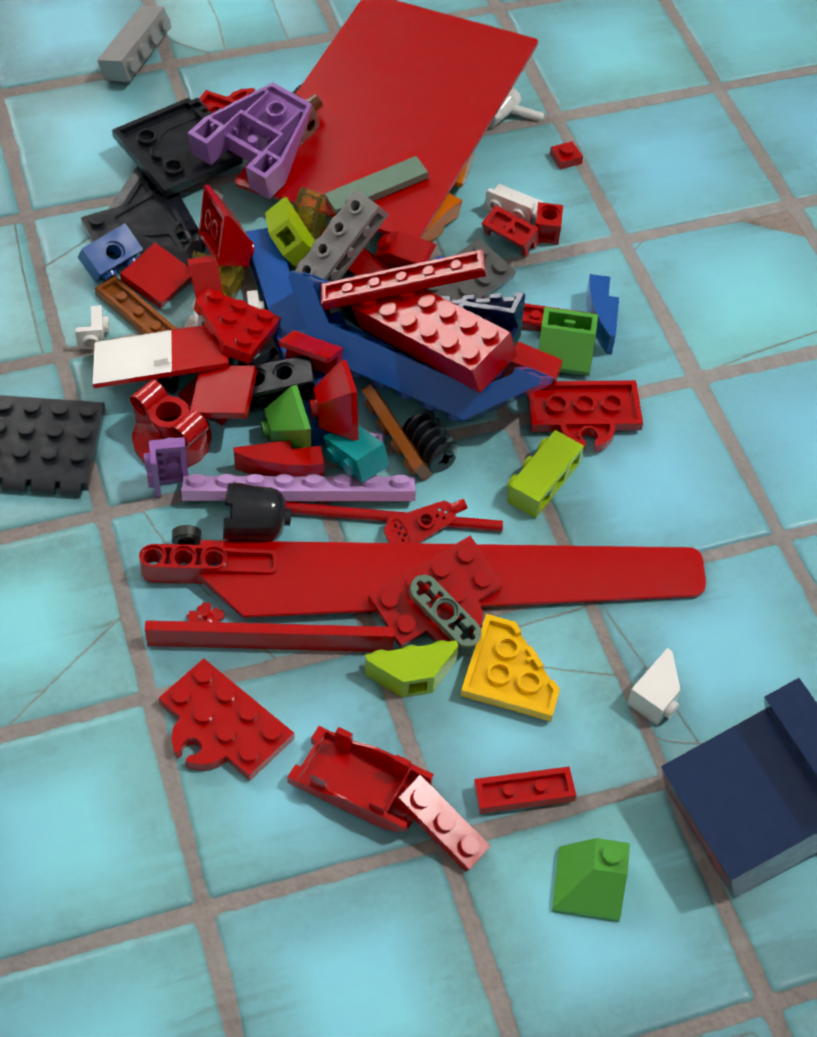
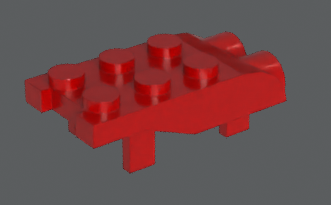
M318 726L311 737V744L314 745L302 766L294 765L287 777V782L380 828L394 832H407L414 819L395 800L419 775L432 785L434 774L412 764L410 760L397 754L395 756L376 746L353 741V733L340 727L334 733Z

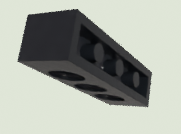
M302 355L255 366L257 375L248 413L267 408L288 388L294 385L298 386L302 401L313 399V388L318 382L312 359ZM209 418L210 421L222 419V418Z

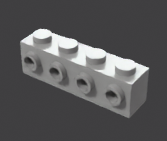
M140 6L97 60L105 81L130 82L171 28L170 19L167 16L165 7Z
M356 189L346 199L339 213L330 220L327 229L321 237L315 240L312 249L306 257L297 264L295 271L311 273L330 282L340 280L389 214Z

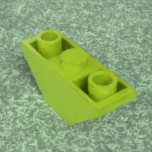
M284 197L265 212L268 233L281 254L297 267V264L312 249L315 240L287 197Z
M441 640L423 646L408 645L402 649L391 651L377 650L371 654H365V675L400 697L433 693L457 660V640L449 642Z

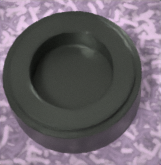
M180 525L172 529L173 544L200 545V540H202L200 528L192 525Z

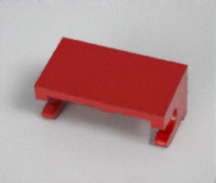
M497 205L481 223L484 234L490 236L491 232L519 246L521 253L526 257L529 256L530 246L536 249L539 245L538 227Z

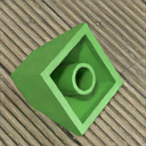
M294 385L264 409L265 421L261 422L262 434L264 438H269L270 443L290 440L292 449L311 447V427L298 386Z
M594 838L559 846L552 911L619 922L628 875L630 843Z

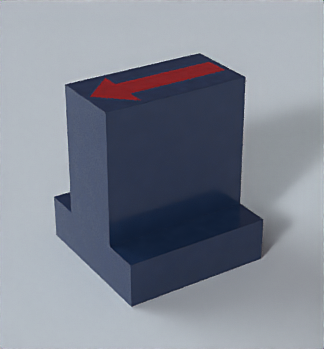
M800 678L764 696V710L661 766L667 792L733 899L817 853V702Z

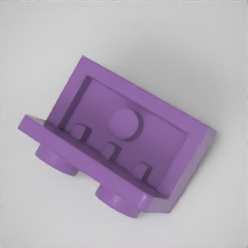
M184 437L149 441L150 453H144L145 468L147 471L148 487L154 488L156 498L161 497V484L181 483L184 476H189Z

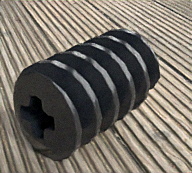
M426 410L407 419L402 429L415 448H417L420 455L423 456L425 462L429 464L430 469L433 472H441L448 469L454 463L458 445L456 442H452L450 434H446L445 427L440 426L441 422L438 418H435L433 411Z

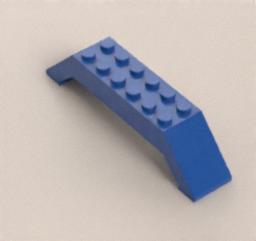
M290 271L288 278L308 335L343 347L342 360H347L352 376L361 379L363 376L372 379V385L382 389H387V387L397 390V396L407 400L412 398L422 401L420 405L431 411H436L437 409L445 411V417L453 421L461 422L462 420L469 421V419L480 418L547 387L553 382L554 377L533 368L515 367L513 374L491 382L479 393L387 342L346 324L341 311L328 315L321 306V284L330 281L311 273Z

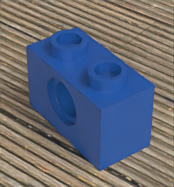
M123 224L83 247L78 255V259L94 282L97 283L102 279L107 281L118 274L117 270L124 266L127 268L140 256L143 248L127 225ZM106 252L115 253L118 259H110Z

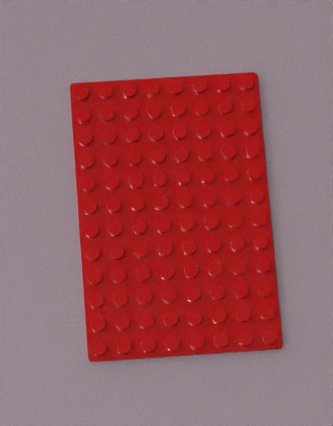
M360 0L296 92L304 100L315 94L322 101L323 107L317 111L319 128L298 147L286 184L271 198L280 201L287 197L292 205L329 217H335L336 215L325 200V193L417 156L428 171V179L373 202L389 214L377 232L388 234L401 231L422 238L536 50L538 40L526 35L397 0ZM247 162L236 178L235 184L238 188L257 193L249 187L246 166L250 162Z

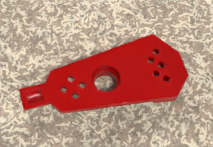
M463 498L452 504L443 500L404 514H398L389 517L384 528V534L389 543H421L454 522L456 514L468 509V506ZM423 516H430L432 522L429 525H424L421 522V518Z

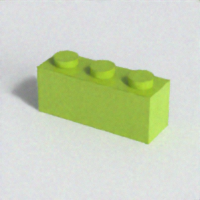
M556 430L548 439L546 437L543 438L538 445L535 455L533 457L528 456L521 472L518 475L514 474L508 481L506 487L509 490L507 503L537 518L581 463L584 445Z

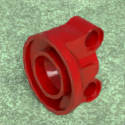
M153 379L130 396L129 400L134 409L136 422L132 433L134 451L144 464V453H150L149 441L184 437L188 468L200 462L208 453L212 441L209 422L199 412L195 410L190 411L191 407L184 400L169 396L164 387Z

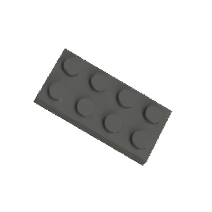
M478 238L455 255L483 249L486 276L432 287L426 290L438 296H450L451 300L462 299L464 295L485 298L513 279L517 271Z

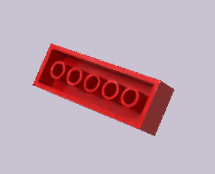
M426 289L356 303L351 306L361 329L479 393L517 356L509 331Z

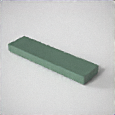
M417 156L327 192L324 194L325 200L334 214L337 215L344 206L346 199L356 189L372 201H375L428 179V171Z

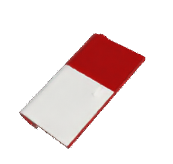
M205 325L95 342L93 387L95 389L229 367V356L221 352L219 341L216 337L212 338Z

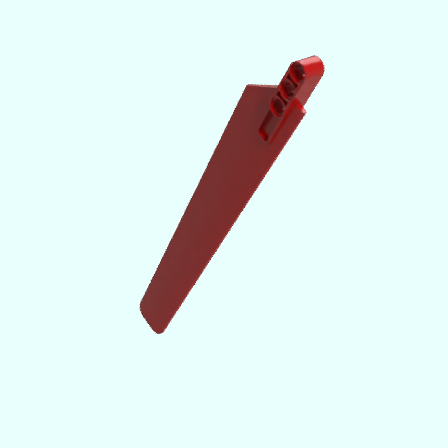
M200 540V545L148 544L140 550L139 561L141 576L144 580L152 583L204 584L242 618L377 612L368 599L369 594L454 544ZM477 544L503 583L501 589L479 601L481 607L699 597L706 588L703 557L693 547Z

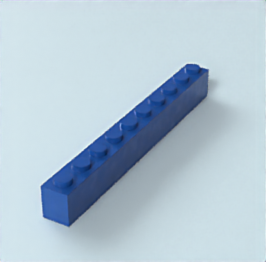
M268 228L246 231L254 243V255L250 257L249 264L260 299L264 301L266 310L282 317L280 326L272 337L278 351L279 360H284L287 349L279 346V340L294 330L308 335L288 278L291 263L275 245L268 233ZM316 370L317 382L319 383L327 374ZM309 400L302 401L311 427V447L326 445L324 436L330 432L319 428L317 418L311 417Z

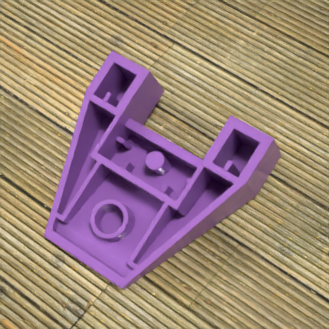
M273 82L204 117L188 132L192 154L210 165L227 150L250 162L246 166L249 187L270 199L286 184L312 110V104Z

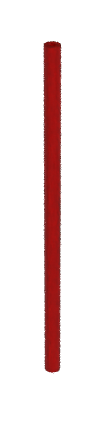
M286 502V508H291L292 510L291 514L387 522L389 517L407 513ZM423 516L421 522L424 525H429L432 519L430 516ZM455 517V521L446 527L502 532L503 520Z

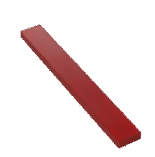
M147 620L145 621L144 630L147 646L374 652L377 650H394L395 627Z

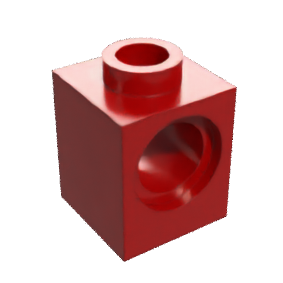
M538 202L535 226L539 229V243L559 244L563 205Z

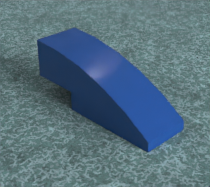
M590 274L586 291L587 312L598 314L596 338L606 354L612 355L616 338L619 297L609 296L611 277Z

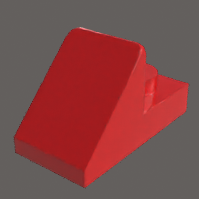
M214 255L187 259L196 299L206 288L220 291L223 294L218 262L215 260Z

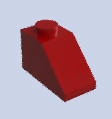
M395 231L384 234L378 242L379 248L375 256L391 268H397L429 261L436 245L419 237Z

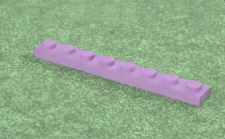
M193 474L183 477L181 490L182 501H226L227 485L234 482L278 489L283 494L285 501H415L416 494L415 478L406 475H395L393 477L374 475L362 483L354 476L345 474L337 476H320L317 474L308 476H291L288 474L278 476H262L259 474L249 476H233L231 474L204 476L202 474Z

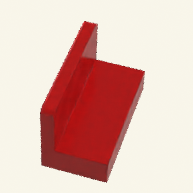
M295 330L279 340V346L287 349L285 359L305 355L312 359L317 371L328 374L342 360L343 347Z

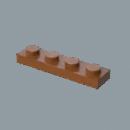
M371 384L362 389L367 398L364 402L365 406L373 416L375 414L379 416L378 426L385 435L390 433L393 439L390 441V444L398 455L403 453L406 460L403 461V464L412 476L417 473L425 481L433 473L403 431L402 426L382 396Z

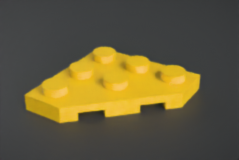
M486 614L481 628V638L475 646L460 696L551 722L560 692L558 685L554 680L550 679L543 668L544 664L532 646H528L521 635V629L515 621Z

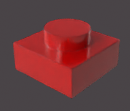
M573 141L551 146L550 155L560 170L580 165L583 162V155Z

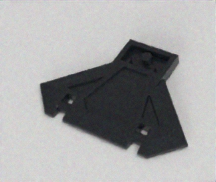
M136 166L109 209L81 217L82 226L91 243L119 226L126 224L143 248L142 254L154 243H157L188 266L187 259L198 258L205 247L200 236L194 237L193 235L198 232L199 228L179 193L165 198L138 166ZM106 252L107 256L115 254L113 252Z

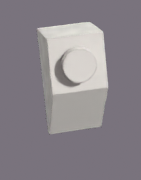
M667 648L631 689L627 705L657 726L665 717L670 719L680 706L677 699L681 689L673 652Z

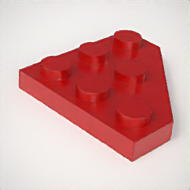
M208 288L196 299L194 306L197 315H202L205 319L204 325L212 338L216 337L219 341L221 352L247 364L252 361L279 328L282 318L269 310L259 309L247 304L243 300L233 299L223 295L220 291Z

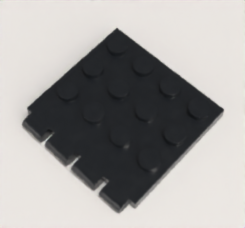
M188 97L112 129L113 138L165 198L243 164V158L229 150L212 165L192 154L188 132L204 117L212 114L199 98L191 100Z
M0 395V484H2V491L26 493L28 486H31L30 491L33 494L55 495L57 488H60L61 496L81 497L83 490H89L106 411L105 403Z

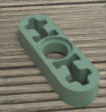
M419 575L414 578L409 586V596L412 601L451 641L457 640L459 648L469 649L475 646L481 638L479 624L433 577ZM418 583L421 586L425 584L430 586L428 593L433 599L437 594L440 595L441 598L437 599L431 608L427 605L431 599L426 594L421 596L417 594L419 589ZM440 604L451 606L453 617L449 620L439 618L436 612L437 606ZM460 616L463 620L458 624L464 630L472 629L471 637L473 640L471 641L467 638L463 641L460 638L462 631L456 625L451 630L448 626L452 625Z

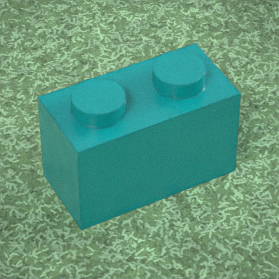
M359 425V440L353 441L332 432L325 435V454L332 464H338L347 475L354 476L362 483L390 466L384 443Z

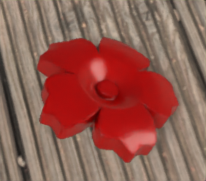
M202 602L197 607V612L190 610L187 615V619L192 622H221L225 618L224 611L219 610L217 607L212 609L210 602Z

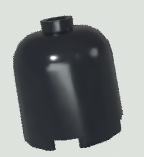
M236 482L228 483L225 505L231 506L230 518H224L222 539L228 541L278 540L282 535L284 526H290L292 510L291 508H286L283 494L278 489Z

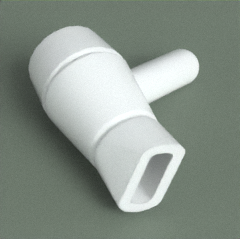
M512 88L489 128H493L509 114H515L539 122L543 121L544 114L519 106L521 95L516 89Z

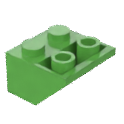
M544 307L538 350L562 359L563 364L560 372L589 376L598 314Z

